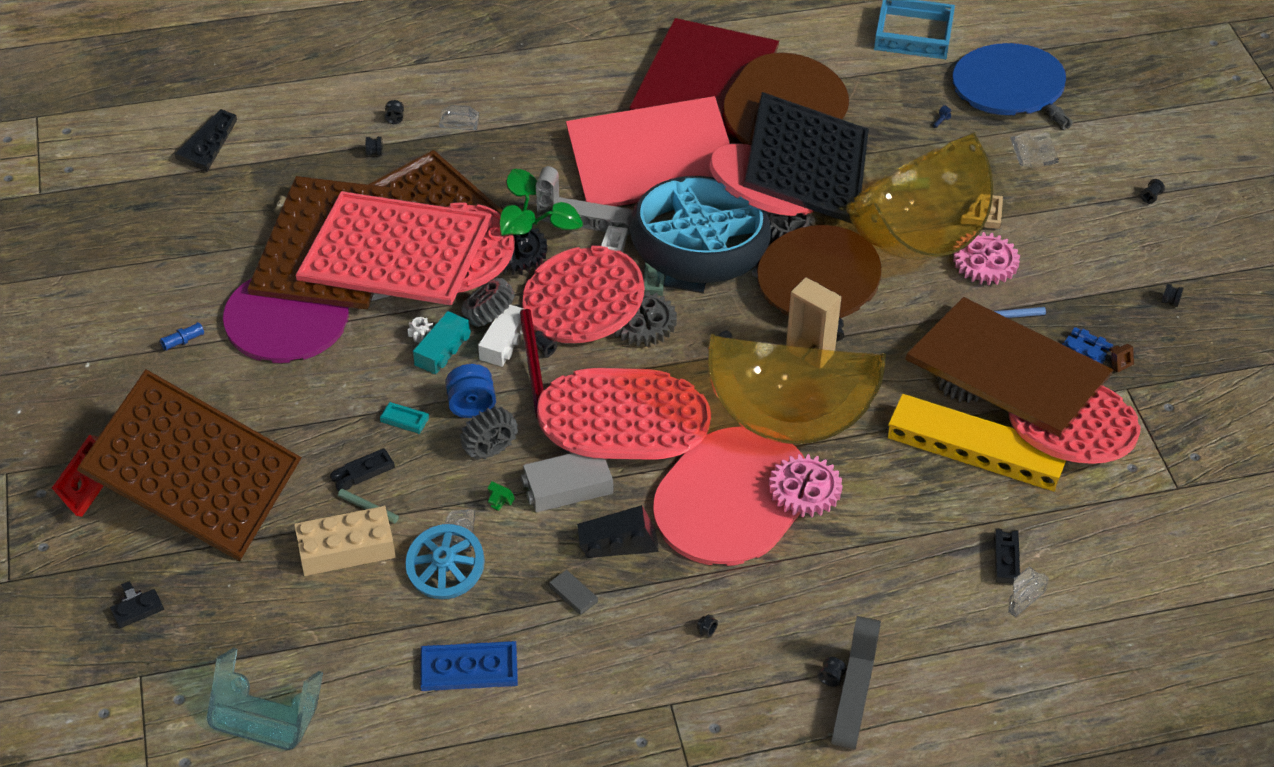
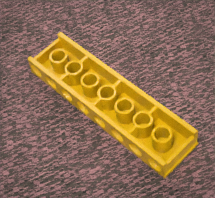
M902 394L888 425V439L1053 492L1056 490L1066 460L1048 455L1030 445L1014 428ZM894 429L903 431L905 435L899 436L895 434ZM914 436H921L926 442H918ZM935 442L943 443L947 448L940 449L935 445ZM956 449H962L966 451L968 455H959L956 452ZM977 456H984L989 462H981ZM998 463H1006L1011 468L1008 470L1003 469ZM1020 470H1027L1032 473V476H1024ZM1043 476L1049 477V478H1051L1054 482H1053V483H1046V482H1044V481L1042 480L1041 477H1043Z

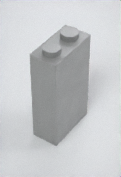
M571 453L523 465L524 474L521 475V482L523 488L527 487L528 491L526 494L529 505L533 504L536 512L613 494V478L606 460L602 458H592Z

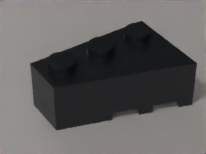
M642 505L577 524L580 547L587 558L659 552L656 529Z

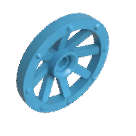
M454 524L437 525L425 530L413 541L406 556V571L413 586L422 594L435 599H451L469 591L481 577L485 564L483 548L478 538L468 529ZM444 535L442 546L440 547L431 541L433 538ZM452 535L465 539L449 547ZM424 545L433 552L432 554L417 556ZM471 545L475 551V558L456 555V553ZM432 562L421 576L418 577L415 565ZM456 563L474 566L467 578L456 567ZM436 570H438V588L425 584ZM451 571L460 584L446 588V572Z

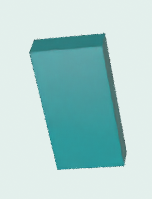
M392 402L388 403L380 416V421L418 434L421 433L429 420L428 413Z

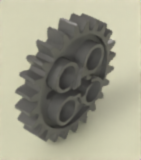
M647 291L637 313L626 325L615 332V336H621V341L629 339V344L635 341L637 346L641 342H644L645 346H648V342L656 345V340L664 342V336L669 338L670 332H674V327L677 325L675 306H671L670 300L665 301V296L658 298V293L651 296L650 292Z

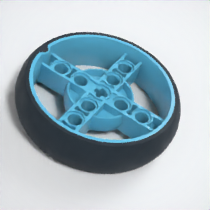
M685 176L663 181L650 188L639 199L632 212L630 232L633 244L641 258L658 272L688 282L714 283L739 277L758 264L770 242V221L766 211L749 205V201L742 197L737 199L725 190L726 186L718 183L714 177ZM676 211L672 220L648 224L655 217L665 212ZM753 233L748 240L730 248H727L725 245L728 237Z

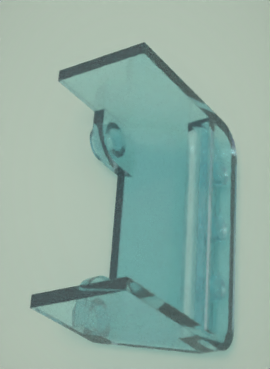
M232 648L217 657L207 713L209 726L216 731L284 750L295 748L301 742L317 709L323 672L318 671L303 682L302 692L294 697L292 707L249 695V680L243 674L234 672L238 649Z

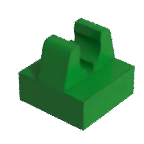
M491 481L487 488L491 494L488 500L491 508L499 511L505 503L511 506L515 500L512 491Z

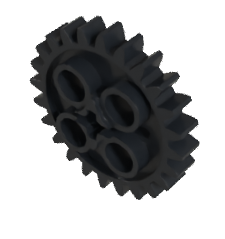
M532 224V228L528 233L513 235L515 249L511 260L503 270L504 274L511 271V274L514 275L515 271H518L522 275L523 270L530 273L531 267L537 269V264L542 265L543 259H546L548 247L547 239H544V233H539V228L533 230ZM515 250L517 252V257L519 260H517L515 257Z

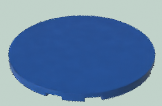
M1016 43L992 44L975 49L963 56L953 71L955 91L962 100L965 99L976 109L998 115H1016L1019 112H1026L1028 114L1039 111L1043 106L1051 105L1057 101L1062 95L1066 83L1065 70L1054 56L1039 48Z

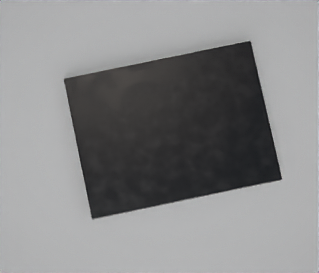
M762 92L759 98L743 187L856 225L859 219L869 129Z

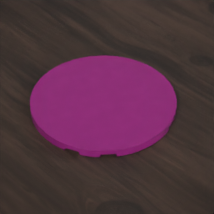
M251 279L233 292L226 303L223 313L224 328L232 345L250 358L259 361L261 359L270 360L272 363H290V360L300 358L305 360L322 353L340 338L349 319V307L249 295L247 289Z

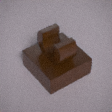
M1127 343L1121 347L1115 345L1109 348L1111 352L1110 361L1114 371L1120 372L1134 365L1133 346Z

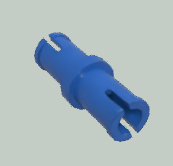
M197 322L185 329L179 328L169 336L160 338V343L163 349L167 351L177 345H185L189 340L204 335L202 325Z

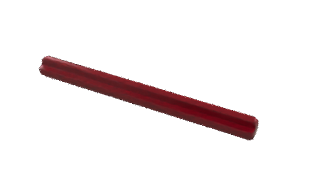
M527 308L520 310V319L537 418V403L544 388L531 310Z

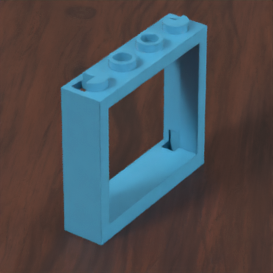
M883 0L874 50L947 60L955 5L921 0H887V2ZM886 14L945 21L947 25L944 40L883 32Z

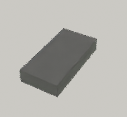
M565 570L549 582L550 588L580 615L598 602V597L568 570Z

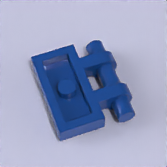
M1076 327L1073 328L1071 335L1078 338L1075 339L1068 336L1062 344L1101 364L1107 355L1106 352L1101 350L1104 349L1110 352L1109 348L1113 347V344L1106 341L1107 339L1101 336L1098 338L1089 334L1088 330L1084 328L1081 330ZM1087 341L1095 346H1090L1084 342Z

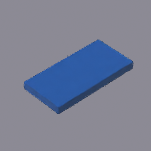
M516 641L421 646V691L518 686Z

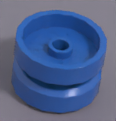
M466 364L454 368L445 379L449 408L453 414L463 418H472V416H477L479 411L484 412L486 408L491 410L496 404L492 374L488 368L477 364Z

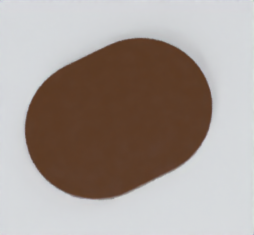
M771 53L760 56L746 65L727 92L723 111L724 120L729 130L734 132L741 143L751 145L759 98L762 92L844 120L848 110L849 95L838 75L824 64L799 54Z

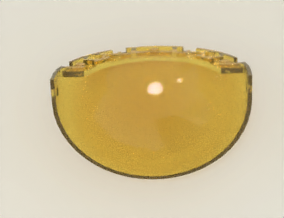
M975 132L949 142L941 149L936 148L898 168L893 175L883 177L854 198L855 202H850L847 205L846 211L860 235L875 248L886 254L909 260H928L953 254L968 246L979 235L988 219L993 200V177L988 158Z
M710 334L708 373L712 388L720 404L745 429L776 442L808 444L831 438L845 431L865 414L881 387L886 353L870 354L812 349L737 340Z

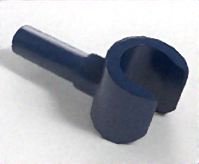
M944 105L940 108L939 114L941 116L933 124L934 128H937L945 119L949 120L951 118V109L948 106Z

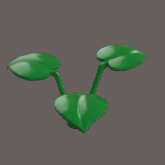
M522 169L511 170L506 180L507 188L516 196L521 197L525 195V202L522 211L515 205H509L503 209L499 221L501 236L526 234L531 230L532 224L537 225L539 221L549 215L551 216V224L559 229L576 230L582 228L583 222L577 210L565 202L555 203L552 211H548L536 219L535 214L531 210H527L529 195H536V178Z

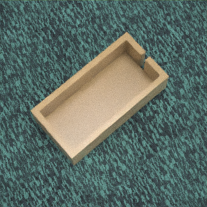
M805 278L791 291L786 350L802 358L814 345H817L805 357V361L818 369H821L835 355L841 296L808 278Z
M386 506L295 523L304 576L396 558Z

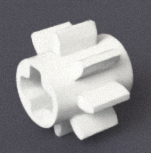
M415 318L412 322H409V328L407 329L408 337H413L414 342L420 343L432 330L433 323H428L427 318Z

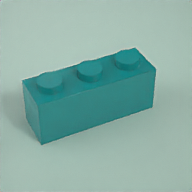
M447 311L413 350L414 365L436 375L441 368L446 366L450 357L457 353L461 344L469 339L471 334L469 320Z

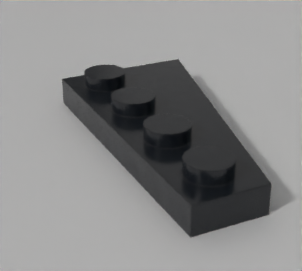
M220 109L175 153L176 160L208 172L237 122L236 115Z

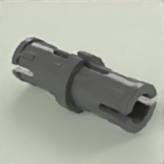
M1054 103L1042 107L1048 113L1049 118L1057 122L1063 130L1071 127L1073 122L1063 113L1064 111L1061 107H1057Z

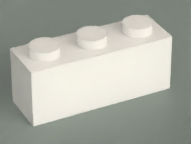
M509 305V308L503 314L494 319L478 345L479 360L503 367L506 360L511 358L515 345H519L521 335L523 334L520 319V310L523 308Z

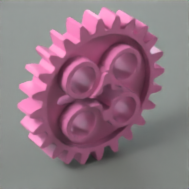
M983 232L982 236L975 233L974 237L967 235V239L962 238L961 242L957 243L954 249L953 262H955V268H959V274L965 273L964 278L972 277L971 282L977 279L979 284L986 281L990 285L991 281H994L998 285L999 280L1005 283L1007 278L1012 279V275L1016 274L1020 255L1017 254L1018 249H1013V243L1007 244L1008 239L1002 241L1001 235L995 238L993 233L986 236V233Z
M798 454V459L796 460L789 456V462L782 460L781 465H775V471L771 472L769 480V492L772 494V500H777L778 507L784 505L785 512L792 509V515L801 512V517H804L805 513H809L813 517L814 512H817L821 516L823 509L829 512L830 507H835L837 500H840L843 486L841 485L842 478L839 477V471H833V464L826 466V459L819 462V456H816L813 460L810 458V454H807L806 459H803ZM812 472V474L810 475L809 482H807V477L809 473ZM805 488L802 499H799L801 497L802 489Z

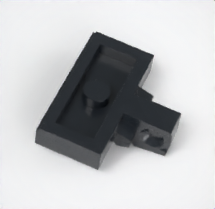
M130 581L121 584L125 595L120 598L122 602L110 607L119 629L164 610L155 588L145 593H142L141 590L135 592Z

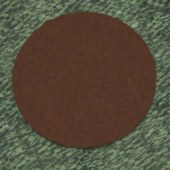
M831 225L802 227L782 235L766 249L758 266V283L762 295L771 306H775L781 310V313L789 316L791 291L805 278L817 282L819 285L841 296L839 318H843L860 310L862 305L874 297L882 275L879 255L867 239L849 229Z

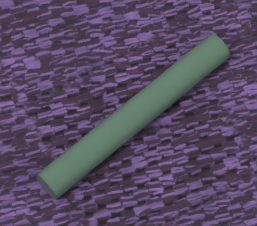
M341 489L338 493V497L365 510L379 507L344 489ZM386 510L388 520L395 524L399 516Z

